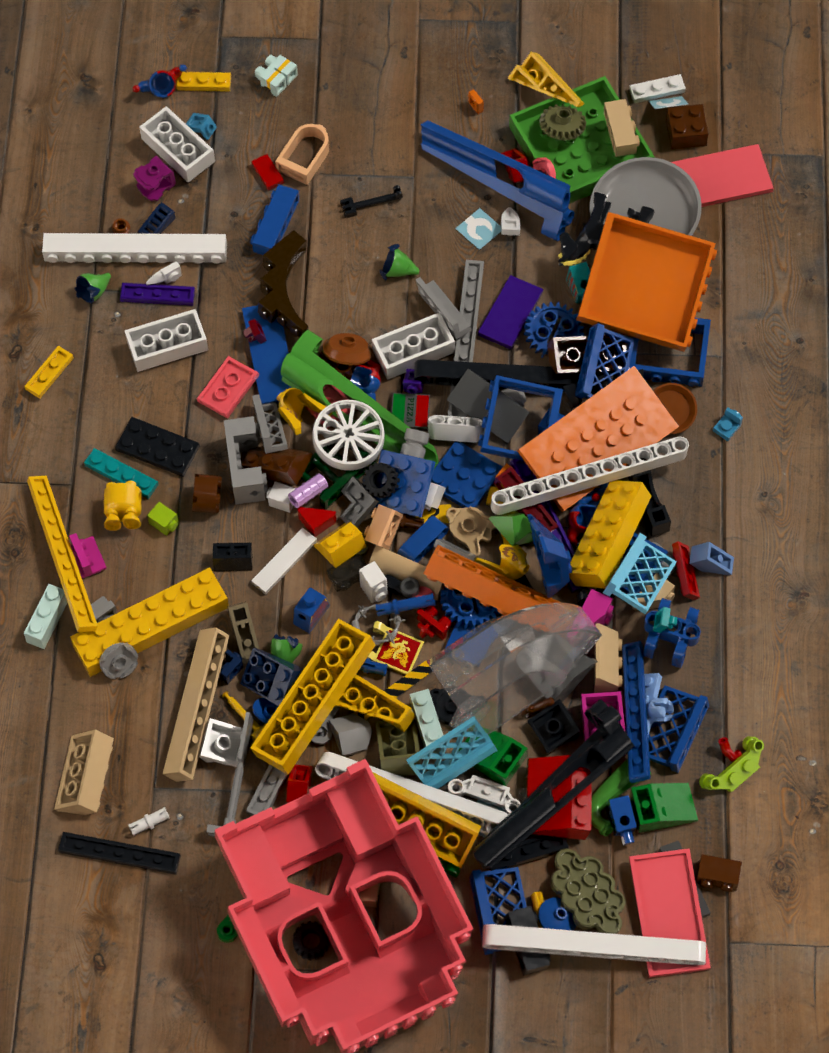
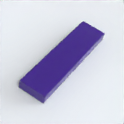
M122 283L120 301L193 306L195 287Z

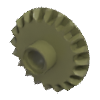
M557 104L554 107L549 106L548 109H544L539 120L542 131L558 140L575 139L583 134L586 128L585 116L582 115V111H577V108L572 109L570 105L568 107L563 104L561 106Z

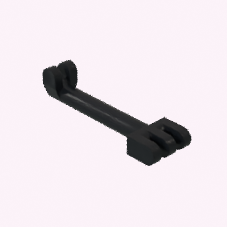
M396 185L393 187V193L358 202H353V198L349 197L340 200V204L345 218L357 216L356 209L401 199L403 194L400 186Z

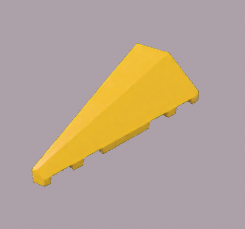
M531 51L523 64L516 65L508 77L509 80L576 107L584 105V102L538 53Z

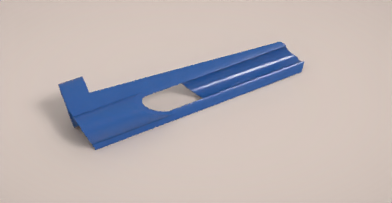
M431 121L421 124V146L423 150L545 218L541 233L551 239L560 241V234L565 232V227L569 226L574 218V211L568 208L570 185ZM495 160L518 170L523 177L524 186L517 188L498 179Z

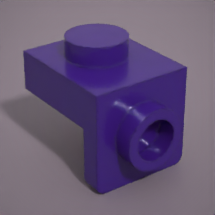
M407 369L405 379L403 380L404 392L410 394L423 393L424 384L421 381L414 380V369Z

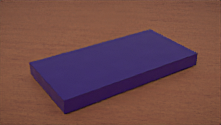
M510 275L479 329L478 336L511 350L524 328L527 317L530 316V312L534 310L543 294V289Z

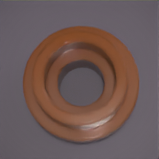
M117 219L112 225V231L114 234H128L130 224L125 219Z

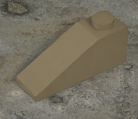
M244 601L227 606L242 662L246 664L249 661L253 648L259 649L248 604Z

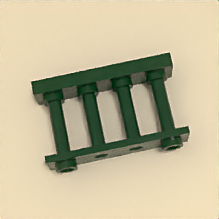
M337 443L322 448L328 454ZM357 446L362 458L370 455ZM315 452L299 482L301 480L306 482L312 478L308 473L315 467L334 482L329 489L322 491L319 497L320 506L327 510L343 495L341 490L352 477L359 480L365 474V470H369V466H374V463H377L379 459L377 457L370 465L358 470L346 471L342 477H338L321 462L322 459ZM338 452L333 456L335 459L343 460V457Z

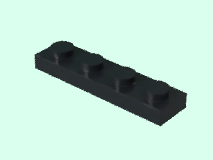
M540 835L524 840L490 870L506 869L557 854L560 850L569 849L566 838Z

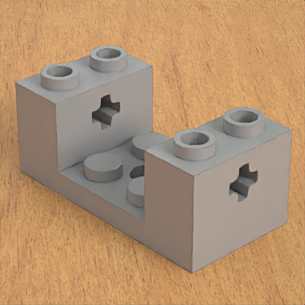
M254 416L224 420L235 505L265 501V493L268 491L266 473H262L261 467L242 469L240 453L248 452L250 449L258 447V443H261L259 423L254 422Z

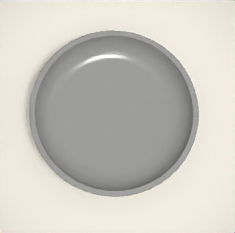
M652 157L629 159L609 169L595 185L590 199V217L594 210V192H598L607 196L606 202H611L609 210L611 213L628 217V208L640 212L642 206H646L655 211L649 224L690 236L693 235L698 226L702 210L700 193L693 179L679 166L669 161Z

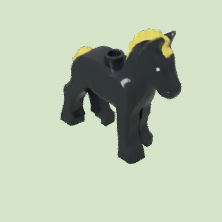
M594 192V210L576 241L571 238L569 233L563 232L560 234L561 253L558 255L560 257L558 260L559 266L580 264L582 260H586L591 250H597L604 222L611 208V202H606L607 196L605 194ZM642 206L640 212L628 208L627 215L629 218L649 223L655 211L652 208Z

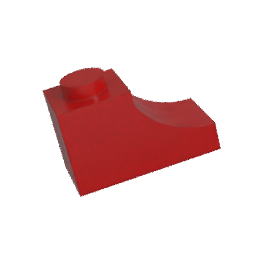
M516 148L501 153L528 166L526 156ZM504 164L509 178L514 183L524 182L518 170Z

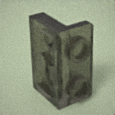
M360 554L345 561L337 568L332 567L326 570V574L337 592L340 590L345 591L353 584L360 582L359 570L366 566V563Z

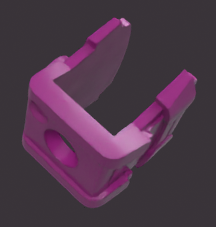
M158 156L153 157L148 164L136 168L133 173L137 181L136 186L138 190L150 201H158L163 196L165 190L171 189L176 184L174 172Z

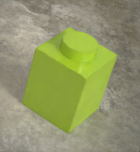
M158 502L147 515L149 524L166 536L178 526L177 513L161 502Z

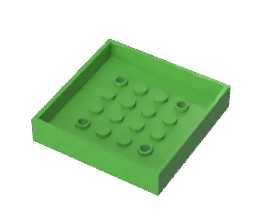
M606 76L572 89L584 102V105L581 107H576L552 97L509 115V128L532 167L533 160L546 157L554 165L556 179L570 185L569 204L592 195L599 179L615 165L633 158H655L637 127L636 131H634L635 135L639 136L640 146H637V153L615 157L604 116V102L620 99ZM555 104L558 106L563 104L568 107L570 105L572 109L577 108V111H582V115L585 116L586 128L583 134L575 139H554L547 134H543L544 132L539 124L540 116L544 109H548L549 106L554 107Z

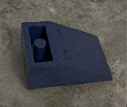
M253 648L240 684L279 706L304 669L267 652Z

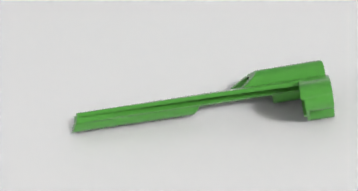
M306 330L293 346L291 353H288L283 360L281 381L292 388L300 389L303 393H306L325 406L331 404L323 393V387L326 384L333 385L352 399L367 404L377 412L382 420L385 433L383 448L387 451L400 453L402 444L406 443L404 439L406 428L410 427L317 356L319 353L318 349L324 339L310 330ZM342 411L346 423L348 424L349 415ZM332 412V415L338 418L336 412ZM368 416L360 427L375 421ZM377 428L364 432L367 434L380 435L379 429ZM428 442L427 445H424L426 449L424 459L436 462L435 469L439 464L438 455L434 446Z

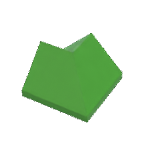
M512 511L502 515L490 516L489 520L511 545L516 546L533 541L530 522L524 514Z

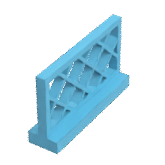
M640 533L603 593L609 597L613 593L646 614L677 561L645 541L646 536ZM643 549L650 552L652 557H645ZM654 561L656 568H650L648 562ZM660 561H664L670 566L662 568ZM642 562L645 569H638L636 563ZM652 573H659L661 580H654ZM640 574H647L649 580L643 581ZM628 575H635L637 581L631 582ZM651 585L654 592H647L645 586ZM633 586H639L642 593H635ZM620 587H627L630 594H625L619 590ZM637 598H644L647 605L644 606L639 603Z
M473 716L406 760L423 784L438 789L498 750L489 735ZM475 724L473 731H467L469 727ZM458 737L456 742H450L452 738ZM464 737H470L469 742H462ZM441 748L439 753H433L435 749ZM447 748H453L452 753H445ZM424 759L422 764H414L418 760ZM430 759H436L435 764H428Z

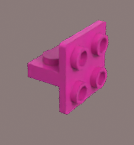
M77 533L69 536L70 545L82 579L106 570V564L93 536L85 539H79Z

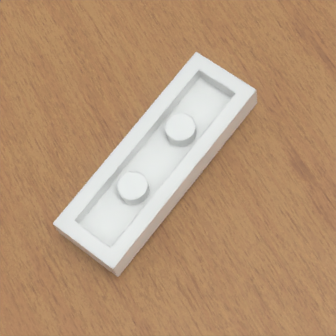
M681 74L629 86L634 104L685 93L686 90Z

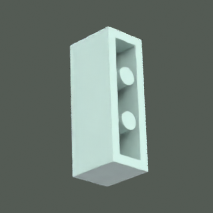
M48 584L24 631L27 643L45 649L68 603L62 588Z
M429 689L410 694V705L416 716L415 721L425 748L444 735ZM441 748L435 749L433 753H439Z

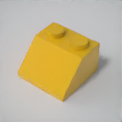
M351 522L342 524L313 544L335 568L366 547L362 532Z

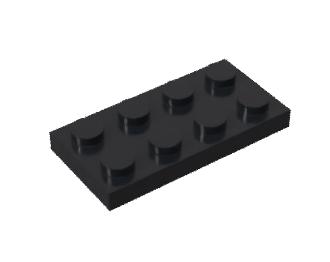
M131 417L115 449L118 452L184 477L200 444Z

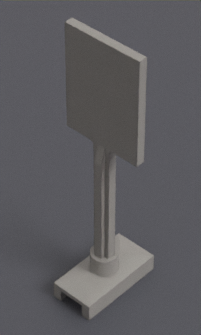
M246 712L237 757L239 762L235 769L227 817L224 818L223 825L232 821L236 824L235 816L244 773L243 766L246 763L253 725V718L250 712ZM208 824L206 832L209 836L215 837V829L221 826Z

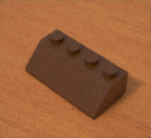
M604 335L603 340L606 346L612 344L610 337ZM588 336L553 337L547 344L549 363L556 374L580 373ZM623 341L618 342L623 352L627 351L626 343ZM614 345L608 348L613 358L619 355ZM604 350L601 351L599 357L602 363L609 359ZM621 357L614 359L618 368H623L624 363ZM610 362L604 365L607 372H615ZM600 367L596 369V372H602Z

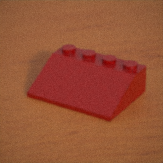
M571 755L528 758L527 798ZM579 767L553 789L552 794L555 803L591 773L590 770L585 767ZM592 783L532 834L586 840L591 832Z

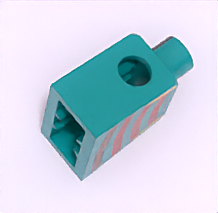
M587 262L570 266L568 269L566 281L576 304L582 302L590 275Z

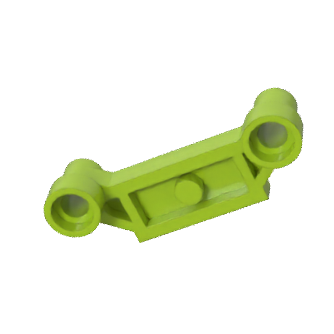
M747 736L742 743L745 752L718 776L708 773L703 774L699 780L700 786L706 790L727 789L728 792H733L760 768L758 763L761 751L764 749L763 741L753 736Z

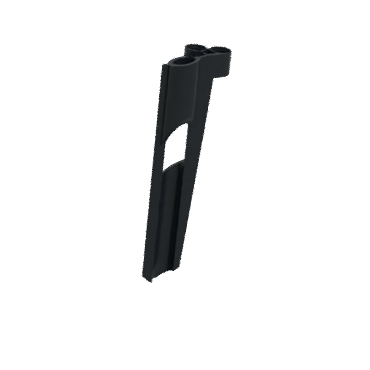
M599 699L586 710L585 716L597 730L517 809L502 820L476 845L474 857L483 869L494 867L634 747L627 733L619 724V721L622 719L621 715L613 706L610 705L608 707L603 700ZM579 767H585L590 770L591 773L555 803L552 794L553 789Z

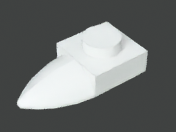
M509 207L502 214L501 235L520 236L519 216L514 209Z
M175 261L156 272L146 284L162 282L168 284L176 281L182 276L180 265Z

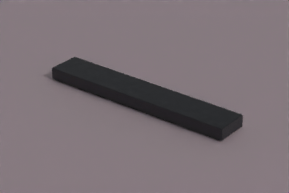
M68 832L62 833L58 852L175 875L177 874L181 858L180 853Z

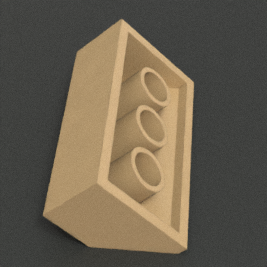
M97 730L71 736L54 810L80 815L97 813L114 738Z

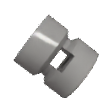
M406 428L404 435L406 443L402 444L400 454L424 459L426 452L424 445L428 444L430 434Z

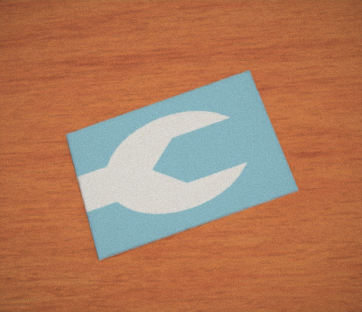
M682 96L649 101L655 109L688 104Z
M480 208L455 228L479 250L501 232V226Z

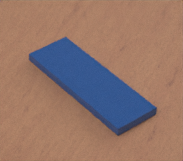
M258 305L242 308L246 329L250 327L248 322L256 319L262 326L267 339L266 342L261 344L257 340L249 342L253 367L259 373L256 383L262 405L273 402L279 404V401L276 399L277 396L286 389L292 388L281 381V366L284 358L289 353L284 328L278 323L277 319L270 323L268 320L261 318L258 314Z

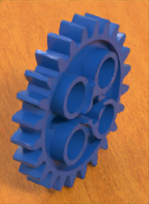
M550 302L547 307L545 303H542L541 308L536 306L535 311H531L530 316L526 319L527 323L524 325V328L527 329L524 335L528 336L526 342H532L529 348L535 347V354L542 352V358L546 354L548 355L547 341L558 318H561L554 337L584 336V333H581L584 327L579 326L582 322L576 321L578 313L573 315V308L566 310V304L560 307L559 302H557L556 306H553V303ZM545 317H549L553 321L549 322L545 319ZM562 325H567L570 329H565ZM538 333H544L546 337H541Z
M444 586L441 591L440 604H442V611H446L445 616H451V622L456 620L457 626L464 624V629L468 625H471L472 630L475 629V625L482 629L483 623L490 626V620L494 622L496 621V616H500L497 608L493 606L482 607V604L479 602L480 600L476 598L470 599L463 595H457V593L462 594L459 590H450Z

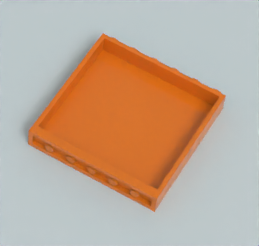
M608 212L576 321L593 326L600 323L605 325L604 328L610 331L684 352L686 347L690 348L693 339L690 333L691 330H695L698 319H695L696 312L700 313L703 302L700 301L701 295H705L707 284L704 283L706 277L709 278L711 275L712 267H710V262L715 260L717 250L714 249L716 243Z

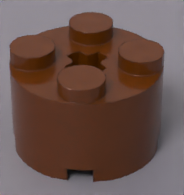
M195 474L192 512L219 513L221 476Z

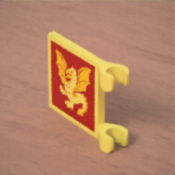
M376 621L373 625V632L384 635L383 639L388 635L386 631L389 633L394 631V629L379 621ZM398 631L393 640L395 644L390 641L380 644L377 653L371 651L367 658L374 662L387 664L388 668L406 675L412 671L424 641Z

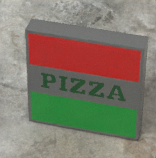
M393 393L391 413L411 429L428 431L430 395Z

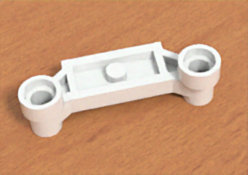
M475 775L464 781L453 779L448 784V791L451 794L459 797L467 795L501 807L509 814L513 812L510 811L511 809L515 810L521 805L517 799H513L509 787Z

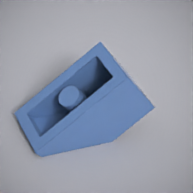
M710 542L691 547L690 565L702 572L732 575L733 556Z

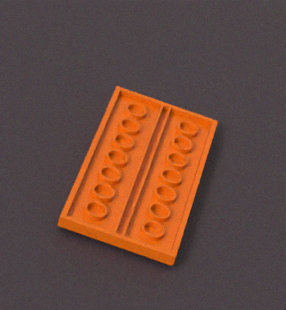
M633 366L518 449L517 452L536 478L539 479L658 443L679 426L636 367ZM598 486L555 498L553 501L561 512H564Z

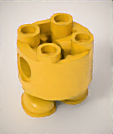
M109 482L106 484L104 489V514L107 517L104 522V528L106 530H119L121 522H123L124 527L127 529L141 527L138 517L141 515L142 491L136 486V482Z

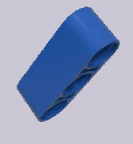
M431 516L400 547L397 554L418 563L434 547L436 539H442L447 534L449 527L437 517Z

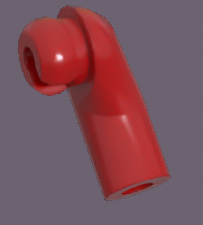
M722 737L718 740L722 754L732 763L742 755L740 750L732 751L727 737Z

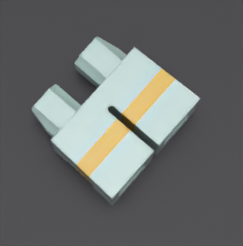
M269 55L265 60V65L268 68L264 69L259 66L255 70V76L260 80L261 86H266L271 90V94L276 97L298 76L297 65L281 55L278 57Z

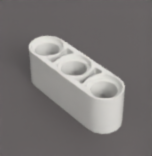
M433 415L428 418L429 438L433 440L475 443L478 442L480 434H483L482 420L479 418Z

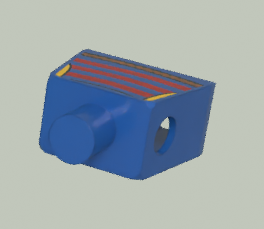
M309 588L294 608L293 624L310 634L330 606L327 598L313 588Z

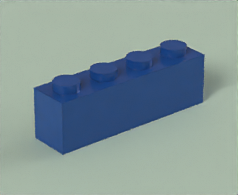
M278 184L276 191H272L271 202L269 205H266L264 217L258 222L257 232L251 237L250 244H252L254 253L263 255L282 240L299 203V190Z

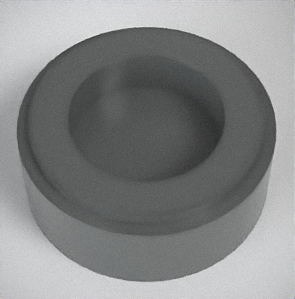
M409 577L401 582L400 590L405 597L412 598L420 592V585L415 578Z

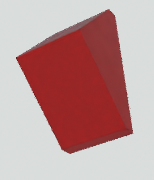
M306 507L298 508L299 520L314 537L334 525L337 521L336 511Z

